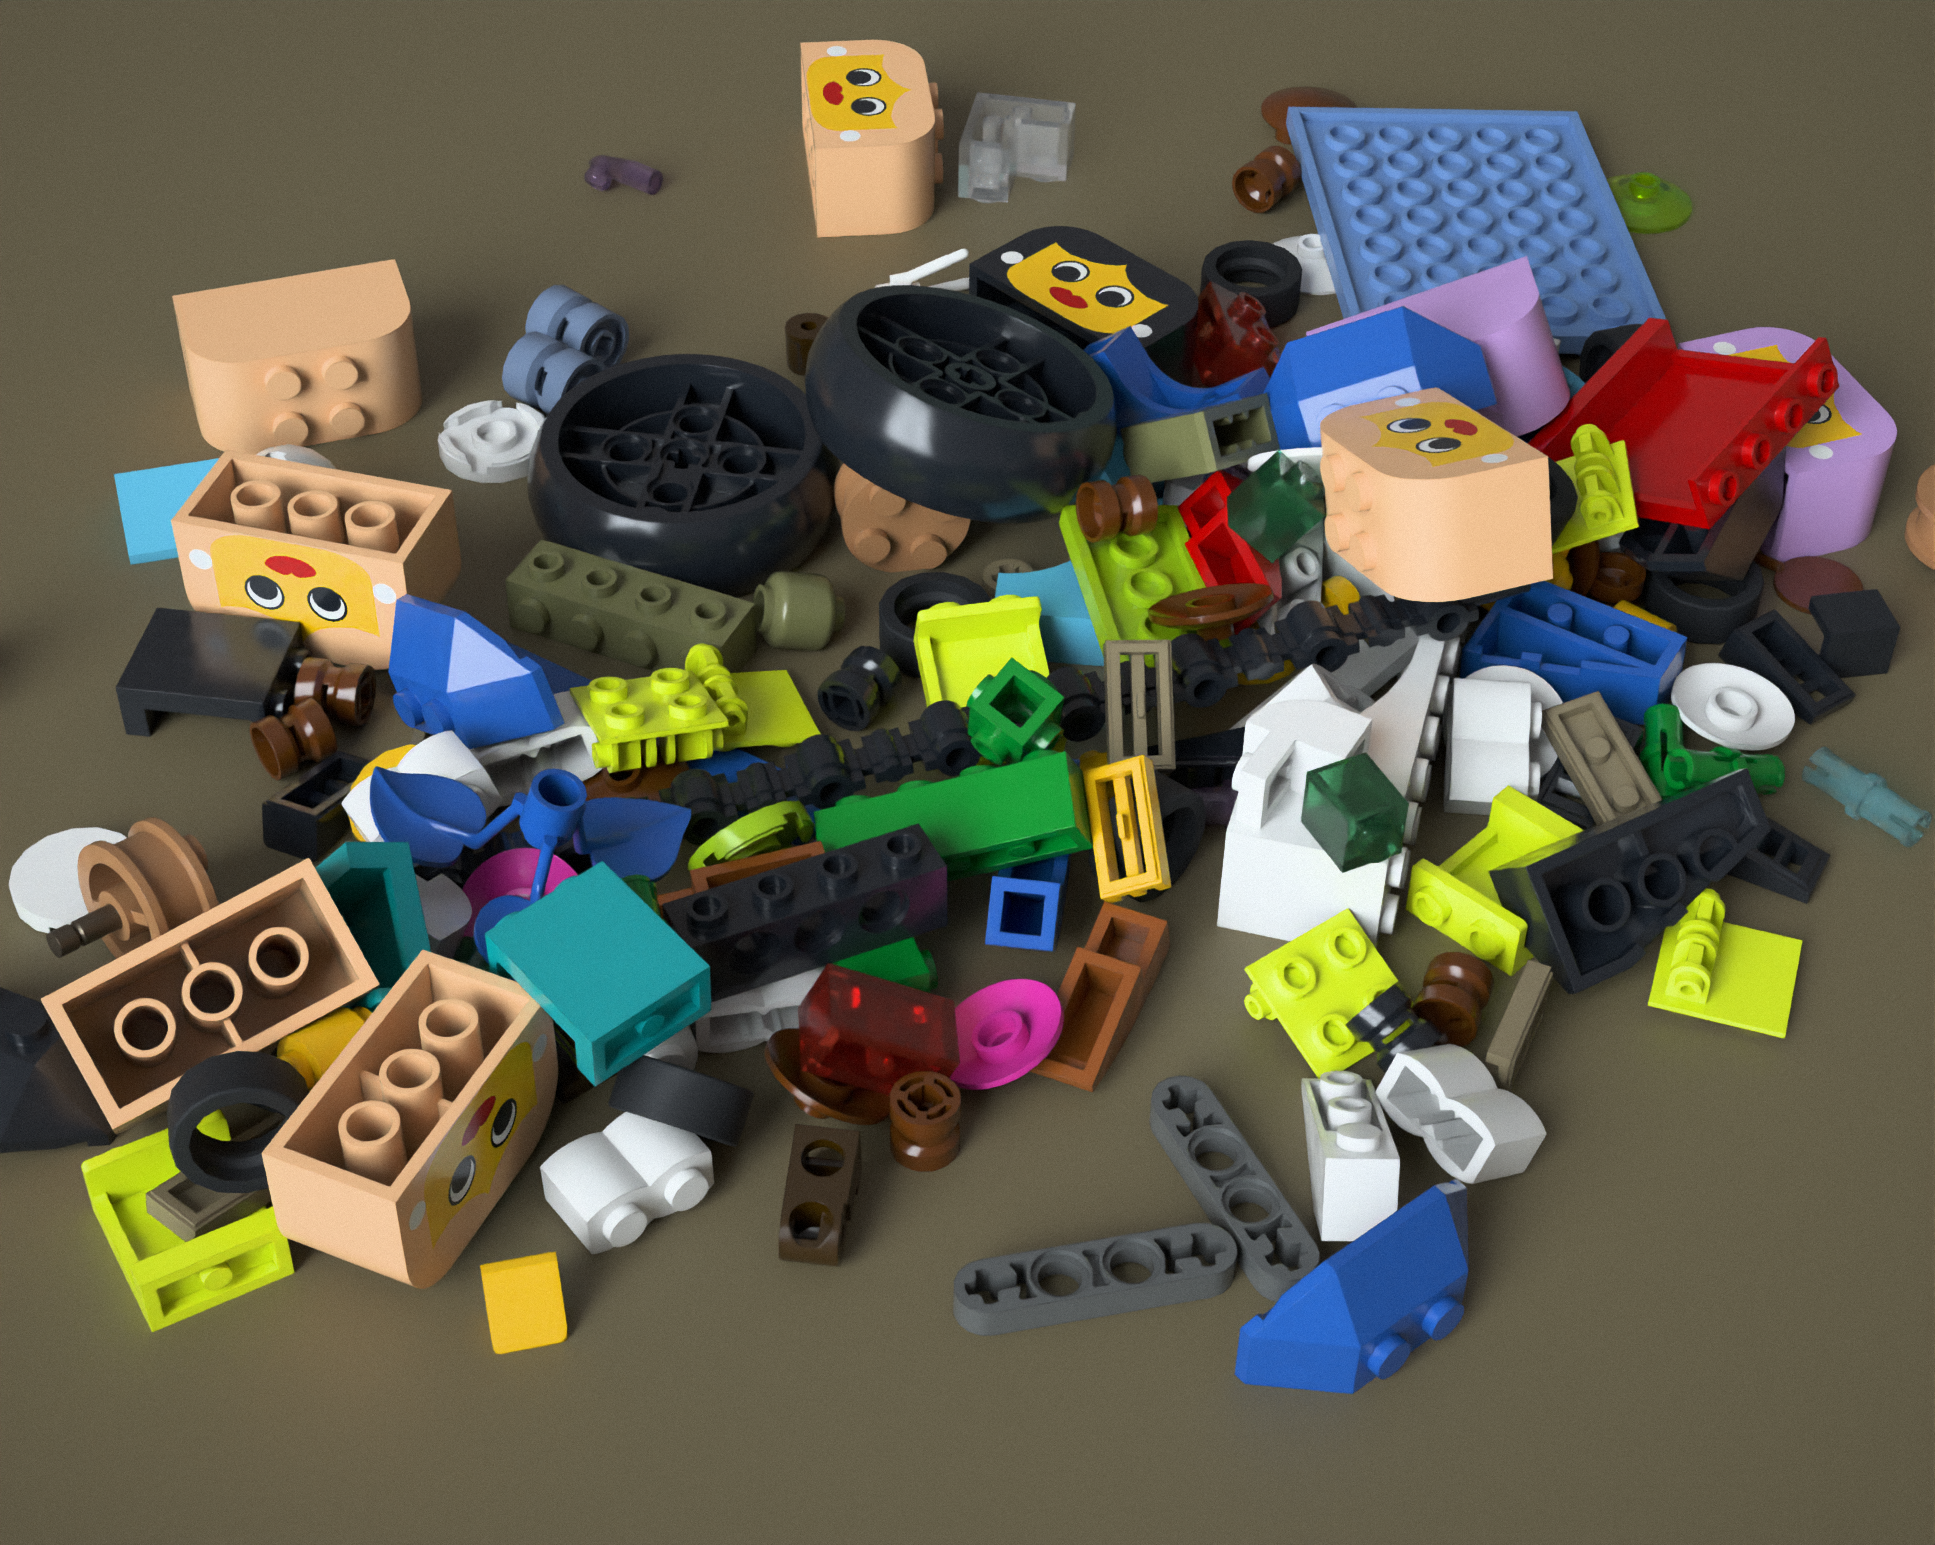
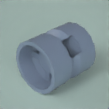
M553 285L544 290L531 306L525 324L526 334L534 331L544 333L567 344L569 348L580 350L601 360L607 369L620 363L627 350L629 341V326L624 317L596 302H592L591 299L565 285Z
M534 331L521 337L509 351L503 366L502 381L504 390L510 397L530 407L542 409L548 415L555 404L569 390L594 374L606 370L607 367L601 360L580 350L569 348L567 344L544 333Z

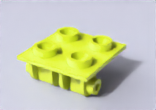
M1593 424L1580 426L1573 435L1571 449L1574 456L1556 462L1573 481L1578 499L1573 516L1552 546V554L1639 527L1626 443L1624 440L1610 444L1606 434Z
M701 643L690 649L685 661V671L694 672L728 720L729 727L721 728L724 740L723 749L716 751L725 752L734 750L737 747L764 745L791 747L801 743L808 737L820 734L787 670L730 673L723 666V657L716 647Z
M663 668L654 671L650 677L629 680L619 677H600L592 680L587 686L569 688L571 697L599 742L592 743V758L596 769L607 767L609 773L641 768V751L645 765L647 767L656 766L657 737H659L660 750L665 764H674L676 758L679 762L711 758L713 751L723 749L724 740L721 728L729 727L728 720L693 671H685L679 668Z
M1706 888L1686 907L1689 912L1674 926L1665 928L1647 1006L1785 1039L1803 940L1723 922L1726 912L1725 904L1716 891Z
M1348 908L1244 969L1253 982L1250 994L1244 999L1249 1014L1257 1020L1264 1017L1269 1020L1278 1018L1318 1079L1325 1072L1344 1071L1375 1052L1369 1043L1358 1042L1345 1025L1384 991L1398 982V980ZM1409 1022L1403 1023L1385 1038L1383 1043L1387 1045L1411 1026Z

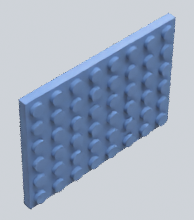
M1288 107L1286 127L1295 157L1300 164L1302 181L1318 235H1320V242L1323 245V252L1343 319L1525 256L1528 258L1553 338L1561 340L1559 354H1576L1580 356L1585 340L1594 331L1629 324L1643 325L1648 318L1666 319L1577 111Z

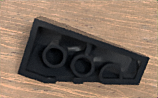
M1744 768L1546 845L1490 870L1489 874L1502 907L1523 919L1528 925L1524 946L1541 964L1551 967L1552 977L1568 994H1576L1632 968L1647 953L1644 949L1666 927L1674 926L1689 912L1686 907L1712 882L1720 881L1771 831L1749 771L1747 768Z

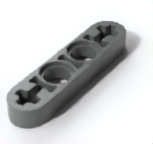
M1189 1076L1168 1077L1159 1082L1152 1091L1149 1124L1154 1136L1211 1223L1220 1226L1231 1234L1237 1247L1236 1261L1253 1287L1263 1297L1277 1302L1282 1294L1319 1265L1320 1253L1315 1241L1212 1090L1204 1082ZM1194 1112V1131L1190 1133L1191 1122L1185 1114ZM1206 1152H1221L1229 1156L1234 1164L1224 1170H1209L1203 1167L1196 1158ZM1239 1203H1255L1263 1207L1269 1216L1259 1222H1244L1236 1218L1230 1209ZM1276 1240L1275 1250H1274V1249H1273V1245H1272L1271 1243ZM1273 1252L1276 1253L1282 1264L1272 1266ZM1298 1265V1269L1295 1271H1289L1287 1268Z
M1192 1223L979 1259L966 1264L958 1271L954 1279L953 1315L958 1324L968 1332L980 1336H994L1212 1298L1223 1294L1233 1282L1237 1260L1236 1242L1231 1234L1220 1226L1210 1223ZM1203 1255L1207 1263H1212L1214 1265L1202 1266V1263L1198 1259V1257L1191 1256ZM1165 1259L1169 1260V1271H1174V1274L1165 1273ZM1135 1262L1146 1267L1150 1271L1151 1276L1139 1283H1127L1116 1278L1111 1270L1118 1264ZM1063 1274L1074 1279L1078 1283L1079 1288L1071 1294L1056 1296L1043 1290L1039 1283L1047 1276ZM1016 1284H1026V1299H1020V1286L1016 1287ZM989 1291L991 1298L998 1300V1302L984 1304L983 1298L976 1293Z

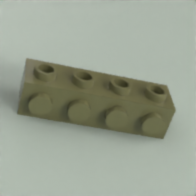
M543 539L536 544L505 580L510 627L651 671L663 668L685 670V661L690 649L697 644L703 643L712 645L720 651L723 657V666L730 673H739L757 650L755 603Z

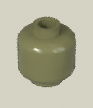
M777 571L767 579L765 585L759 584L755 590L752 603H755L756 632L762 633L765 642L771 647L787 650L820 651L828 644L833 632H840L843 627L845 603L841 596L835 595L834 587L827 576L815 573Z

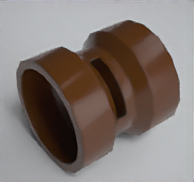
M1269 146L1256 155L1253 161L1246 163L1235 172L1232 179L1234 195L1247 210L1254 213H1264L1276 205L1280 198L1290 194L1298 187L1302 175L1300 164L1288 149L1281 146Z
M1138 474L1121 477L1113 485L1105 480L1082 483L1076 496V515L1081 532L1092 543L1112 540L1118 532H1123L1129 537L1151 533L1155 529L1158 519V503L1156 493L1148 478Z
M1600 553L1599 567L1595 580L1585 597L1612 608L1621 600H1626L1640 607L1637 598L1642 594L1646 570L1642 565L1624 553Z
M308 657L302 663L297 675L294 696L295 704L310 697L321 706L327 716L337 717L339 722L345 725L362 727L369 720L376 697L375 671L370 665L350 663L342 668L335 667L332 661L328 659Z
M310 697L290 706L287 715L280 718L269 715L250 724V736L257 756L265 770L277 781L297 772L300 763L306 760L317 763L330 757L338 749L336 737L327 715L321 706Z
M1445 952L1433 958L1424 976L1423 989L1417 994L1412 1009L1420 1018L1431 1019L1444 1036L1434 1045L1453 1044L1463 1047L1470 1044L1476 1037L1482 1019L1481 1011L1488 1005L1493 991L1494 979L1492 973L1482 961L1465 953Z
M917 1071L903 1076L894 1084L890 1092V1119L892 1120L890 1125V1151L895 1160L905 1168L918 1172H932L948 1166L955 1160L960 1150V1124L958 1121L961 1117V1095L954 1081L943 1074L933 1071Z

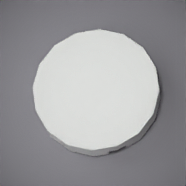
M487 400L467 405L451 414L443 423L444 431L441 435L439 433L438 436L440 458L446 469L458 477L479 483H504L524 478L528 475L530 453L545 417L534 408L522 403H516V409L503 408L502 401Z
M98 827L72 828L46 836L26 849L13 865L9 880L12 900L20 919L37 931L49 933L51 932L50 927L57 929L66 924L70 925L72 921L88 914L81 893L77 871L78 857L81 850L95 841L102 840L115 844L127 837L119 832Z

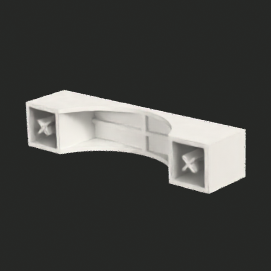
M1324 535L1322 581L1333 576H1342L1355 586L1361 597L1365 595H1373L1375 597L1384 594L1390 602L1395 601L1394 596L1383 591L1336 552H1333L1329 547L1326 535ZM1469 622L1466 629L1451 640L1438 641L1430 637L1429 634L1419 636L1411 662L1396 674L1398 678L1397 683L1372 706L1359 713L1373 719L1366 769L1339 808L1288 790L1262 828L1257 829L1236 820L1237 796L1226 831L1217 926L1292 941L1348 908L1375 948L1380 932L1392 935L1400 895L1390 894L1391 887L1404 889L1411 851L1407 850V847H1402V843L1415 845L1422 807H1418L1419 803L1413 802V800L1424 803L1426 801L1432 772V765H1429V760L1435 761L1437 757L1443 725L1439 724V722L1442 720L1444 708L1448 700V692L1451 686L1449 683L1457 676L1462 646L1459 643L1465 644Z

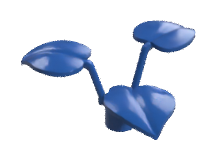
M376 766L370 782L369 800L371 814L379 834L385 842H409L413 863L422 866L443 868L453 865L459 859L463 845L470 849H480L517 816H520L519 825L526 841L533 847L541 850L531 889L530 901L518 896L505 895L489 901L481 908L475 921L473 933L478 952L487 963L488 955L485 933L494 928L506 915L515 911H522L544 897L554 851L556 848L566 844L572 836L575 851L583 855L590 853L593 866L603 861L620 878L639 874L649 877L650 883L652 881L655 883L663 879L674 866L683 835L691 818L690 808L652 800L605 797L586 801L587 791L583 782L573 773L555 768L539 772L532 780L528 795L522 792L515 793L512 804L485 828L486 811L480 797L471 788L458 781L432 774L398 773Z

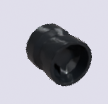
M860 646L844 659L841 670L831 673L820 685L817 691L818 702L828 719L838 727L848 731H860L866 728L876 717L879 707L889 703L899 692L902 686V676L898 666L883 651L872 646Z
M1399 981L1384 991L1345 1025L1358 1042L1369 1043L1377 1052V1065L1385 1074L1397 1053L1429 1048L1444 1036L1431 1019L1420 1018L1412 1009V997ZM1408 1021L1411 1026L1388 1045L1383 1043L1385 1038Z

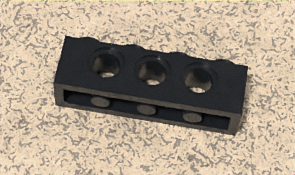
M918 823L663 903V919L710 966L712 1003L947 926V865Z

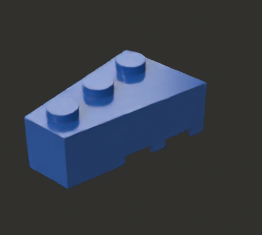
M1547 581L1532 583L1530 592L1495 602L1462 649L1460 678L1465 679L1470 674L1491 666L1507 665L1523 668L1535 673L1549 683L1563 703L1599 691L1614 717L1632 724L1644 725V713L1648 708L1670 702L1672 686L1676 677L1682 672L1688 637Z

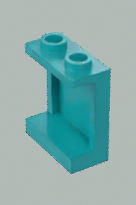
M345 842L315 868L380 984L377 989L372 990L349 1009L362 1006L373 1013L422 950L431 952L409 842Z
M603 861L579 876L574 875L563 880L553 892L522 911H515L506 915L494 928L485 933L489 972L507 979L514 978L575 1041L577 1068L594 1086L602 1083L711 1011L710 966Z

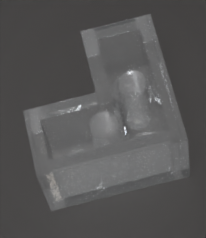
M977 92L959 143L958 197L975 199L981 203H1008L1016 176L1030 177L1039 182H1052L1055 180L1066 182L1074 156L1076 103Z

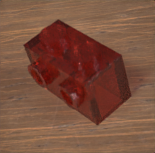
M1210 281L1197 297L1198 317L1194 363L1202 384L1210 388L1216 387L1262 367L1265 368L1271 378L1281 354L1277 347L1279 341L1271 332L1264 316L1266 313L1265 308L1256 298L1248 293L1240 292L1237 295Z
M828 963L798 1007L801 1071L890 1096L894 1084L905 1075L917 1071H933L950 1078L960 1064L954 1000Z

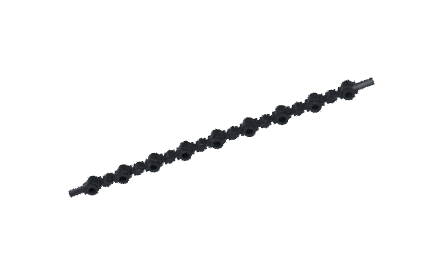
M1531 584L1446 602L1412 601L1395 596V601L1390 602L1384 594L1375 597L1373 595H1365L1357 602L1348 604L1349 614L1346 615L1341 613L1337 605L1325 608L1318 601H1304L1294 606L1288 612L1286 619L1274 622L1275 634L1270 635L1265 627L1258 629L1245 628L1238 634L1228 637L1229 647L1226 648L1220 645L1217 638L1205 641L1198 634H1183L1171 641L1173 702L1175 704L1186 701L1189 705L1196 708L1209 707L1217 703L1224 696L1226 689L1238 686V673H1243L1248 681L1257 678L1259 680H1267L1275 673L1284 671V661L1290 660L1296 670L1309 667L1311 664H1317L1329 672H1334L1346 662L1349 655L1360 653L1358 640L1363 639L1369 648L1377 645L1382 647L1390 646L1396 640L1405 638V627L1409 626L1417 637L1429 634L1430 637L1438 641L1451 640L1466 629L1468 622L1479 620V610L1476 606L1530 592ZM1130 661L1120 663L1121 704L1125 715L1131 713ZM1144 662L1147 713L1157 706L1156 666L1148 668ZM1062 667L1053 671L1047 676V679L1064 696L1059 725L1064 729L1063 736L1074 742L1091 739L1100 732L1104 723H1106L1104 681L1101 682L1096 671L1083 674L1081 670L1075 667ZM943 700L928 706L921 714L920 719L908 722L910 734L905 736L901 735L898 727L890 730L880 728L873 731L871 735L861 737L863 747L853 749L850 739L837 742L835 738L829 735H813L800 743L796 753L784 756L786 764L784 769L777 770L774 761L765 764L760 762L752 763L746 769L736 771L738 781L730 784L727 782L725 773L712 776L703 769H689L678 774L673 779L670 788L662 789L658 792L661 802L691 809V818L683 839L694 845L701 846L717 832L739 819L737 812L747 809L750 814L763 807L787 801V798L796 796L804 806L813 804L818 809L835 807L838 800L853 796L856 791L867 789L865 776L873 774L876 783L884 781L897 782L904 776L913 774V763L919 761L924 765L926 772L939 769L945 775L959 776L962 770L976 766L980 757L983 756L974 748L971 743L972 736L968 734L970 708L967 706L961 708L959 704L953 701ZM1012 721L1014 724H1016V725H1017L1018 727H1020V728L1023 726V725H1022L1021 723H1019V722ZM648 796L638 798V799L649 800V799H648ZM521 831L513 833L500 832L483 846L484 851L474 853L473 849L463 845L459 859L449 867L436 868L418 865L414 867L416 875L426 881L443 874L463 889L471 874L492 856L510 849L535 847L530 845L526 839L523 840ZM573 836L566 844L556 848L554 851V855L568 863L578 875L593 867L590 853L583 855L575 851Z

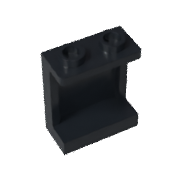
M157 607L115 687L126 734L151 737L163 711L242 719L252 722L269 715L277 718L287 715L289 707L295 704V685L300 667L306 658L313 657L311 649L304 648L300 622Z

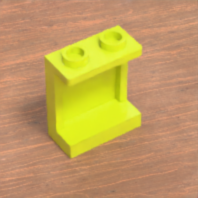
M1002 595L984 603L960 605L955 602H943L927 610L919 611L915 627L914 646L927 707L943 700L953 701L959 704L961 708L966 707L967 701L977 685L989 674L995 677L1011 657L1029 671H1036L1047 678L1050 673L1039 629L1042 611L1040 598L1038 596L1021 598L1017 595ZM1063 735L1053 750L1064 752L1067 739ZM980 757L977 765H995L984 757Z
M1508 785L1493 797L1489 822L1485 829L1441 865L1436 866L1422 858L1412 866L1405 910L1418 917L1423 923L1434 927L1461 944L1480 959L1486 960L1512 977L1526 965L1528 960L1534 958L1524 946L1528 925L1523 919L1502 907L1489 871L1584 830Z
M220 1109L204 1117L196 1126L201 1133L220 1141L231 1140L227 1120ZM168 1128L126 1145L110 1149L103 1154L85 1160L81 1164L93 1211L152 1332L295 1273L288 1239L281 1234L277 1226L273 1206L266 1209L264 1205L243 1219L186 1242L147 1213L146 1193L181 1172L175 1165L169 1147Z

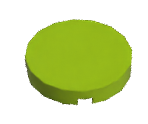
M799 800L783 801L763 807L733 822L702 844L689 859L687 869L690 872V870L791 848L790 843L798 836L802 842L807 843L812 836L815 823Z

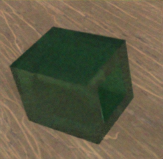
M1278 450L1227 496L1228 527L1273 563L1325 517L1324 484L1316 471L1307 463L1301 460L1294 463L1283 452Z
M1365 752L1307 771L1301 822L1338 869L1345 873L1371 863L1382 862L1402 852L1409 803Z

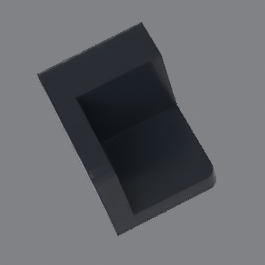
M1871 589L1811 596L1808 609L1824 635L1819 656L1840 678L1888 673L1900 626L1879 591Z

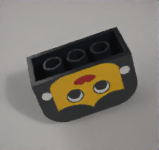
M1051 226L1029 231L969 263V295L993 301L1023 313L1059 332L1082 350L1095 341L1131 326L1152 362L1169 378L1180 384L1192 387L1198 298L1189 285L1094 232L1069 226Z

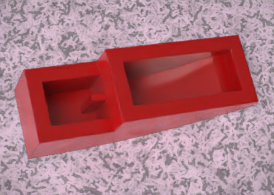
M1219 470L1213 473L1177 508L1192 535L1185 543V546L1206 587L1255 583L1272 588L1274 598L1267 606L1252 616L1233 624L1236 635L1241 630L1249 628L1282 598V578L1279 559L1271 532L1248 482L1223 470Z

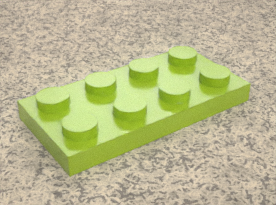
M1076 505L1063 507L1059 526L1102 654L1103 644L1106 640L1172 641L1183 634H1197L1196 630L1173 629L1155 624L1149 620L1148 609L1163 599L1180 593L1206 588L1185 546L1190 537L1177 505H1158L1156 527L1149 534L1129 537L1123 532H1118L1112 540L1094 543L1088 541L1081 532L1077 521ZM1228 638L1219 641L1223 648L1229 647ZM1120 655V663L1129 661V655ZM1144 655L1146 666L1148 668L1155 667L1153 655Z

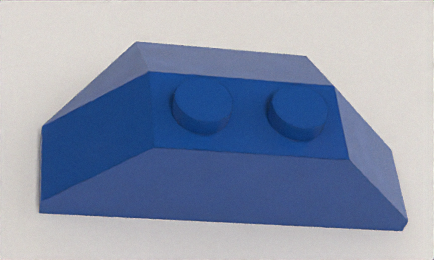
M1404 306L1287 342L1263 392L1268 395L1280 450L1321 447L1320 423L1327 415L1339 409L1438 387L1475 411L1498 404L1482 345Z
M405 594L396 599L388 673L397 691L393 695L394 706L406 725L431 735L452 730L468 749H474L554 730L565 724L543 668L528 656L520 659L502 637L465 611L410 594Z
M1457 1179L1451 1180L1449 1183L1444 1182L1432 1186L1322 1262L1282 1294L1272 1309L1263 1315L1261 1313L1257 1314L1240 1328L1235 1375L1244 1384L1354 1394L1376 1377L1386 1379L1392 1376L1402 1367L1410 1352L1428 1339L1441 1340L1451 1333L1460 1322L1465 1310L1462 1302L1469 1272L1467 1188Z

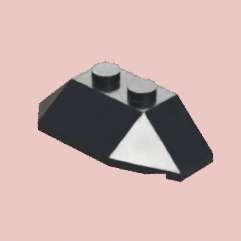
M1786 446L1711 529L1638 517L1639 527L1625 531L1618 542L1621 552L1651 572L1683 580L1743 581L1782 508Z
M0 987V1153L58 1149L87 1141L88 1147L110 1145L119 1134H115L43 1003Z

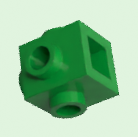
M1011 657L995 677L991 674L987 675L977 685L967 701L966 706L970 708L968 734L972 736V745L984 758L996 765H1002L1003 762H1006L1008 765L1022 762V758L1025 755L1034 751L1053 750L1064 733V729L1059 726L1064 696L1042 674L1033 670L1029 671ZM1012 721L1019 722V723H1021L1023 726L1020 728V727H1018L1016 724H1014Z

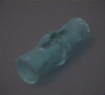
M1826 746L1818 749L1809 759L1810 762L1819 767L1814 770L1809 766H1805L1803 769L1802 780L1814 785L1845 805V813L1856 821L1859 818L1867 819L1899 840L1907 848L1915 845L1924 835L1923 832L1914 827L1919 824L1924 828H1928L1930 825L1932 814L1918 808L1888 789L1885 778L1873 772L1866 775L1835 755Z

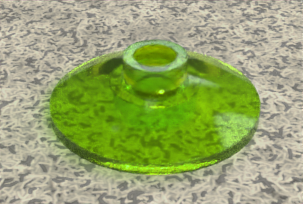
M1638 172L1635 174L1612 176L1606 179L1629 232L1642 234L1669 232L1683 226L1691 216L1692 202L1688 194L1679 186L1661 179L1652 173Z

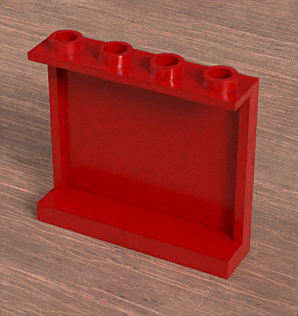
M1648 318L1569 400L1563 411L1548 422L1527 444L1542 452L1554 462L1574 456L1571 449L1573 435L1580 426L1593 424L1606 434L1610 444L1624 440L1626 443L1637 517L1711 529L1840 387L1838 372L1833 364L1827 338L1818 337L1795 363L1680 350L1676 347L1669 321L1667 319Z

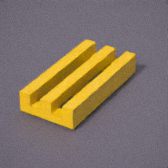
M1140 755L1083 771L1100 898L1108 903L1123 901L1122 896L1125 895L1138 897L1147 894L1148 889L1155 888L1161 891L1172 888L1153 760L1145 755ZM1130 775H1132L1133 777V784L1135 790L1137 811L1147 871L1145 873L1142 863ZM1113 780L1118 813L1116 815L1118 833L1122 841L1127 875L1123 879H1119L1106 782Z

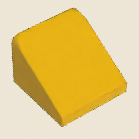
M556 1252L541 1253L480 1265L492 1347L495 1353L505 1354L558 1344L567 1340L568 1329Z

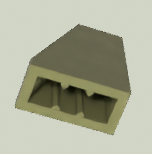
M1267 393L1120 428L1124 444L1123 456L1130 469L1131 476L1142 474L1151 483L1219 471L1247 462L1252 456L1280 450Z

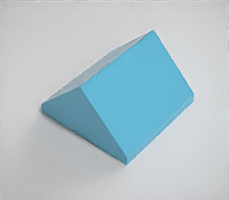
M219 458L114 474L130 565L178 558L171 520Z

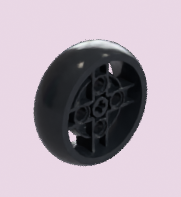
M892 285L868 289L848 299L831 314L821 327L809 350L805 373L806 402L813 426L820 439L838 459L860 476L912 503L945 514L984 522L1018 524L1043 521L1060 515L1063 507L1067 505H1076V496L1081 484L1099 481L1111 461L1117 436V406L1111 384L1105 373L1086 352L1059 332L1023 313L993 301L957 291L927 286Z
M673 354L642 358L608 368L594 374L569 390L551 409L538 430L529 457L527 490L536 524L546 541L738 598L755 592L759 584L765 585L767 579L777 571L793 572L816 549L825 536L836 511L834 483L841 467L839 459L823 443L813 426L807 408L806 394L791 381L762 366L734 358L703 354Z

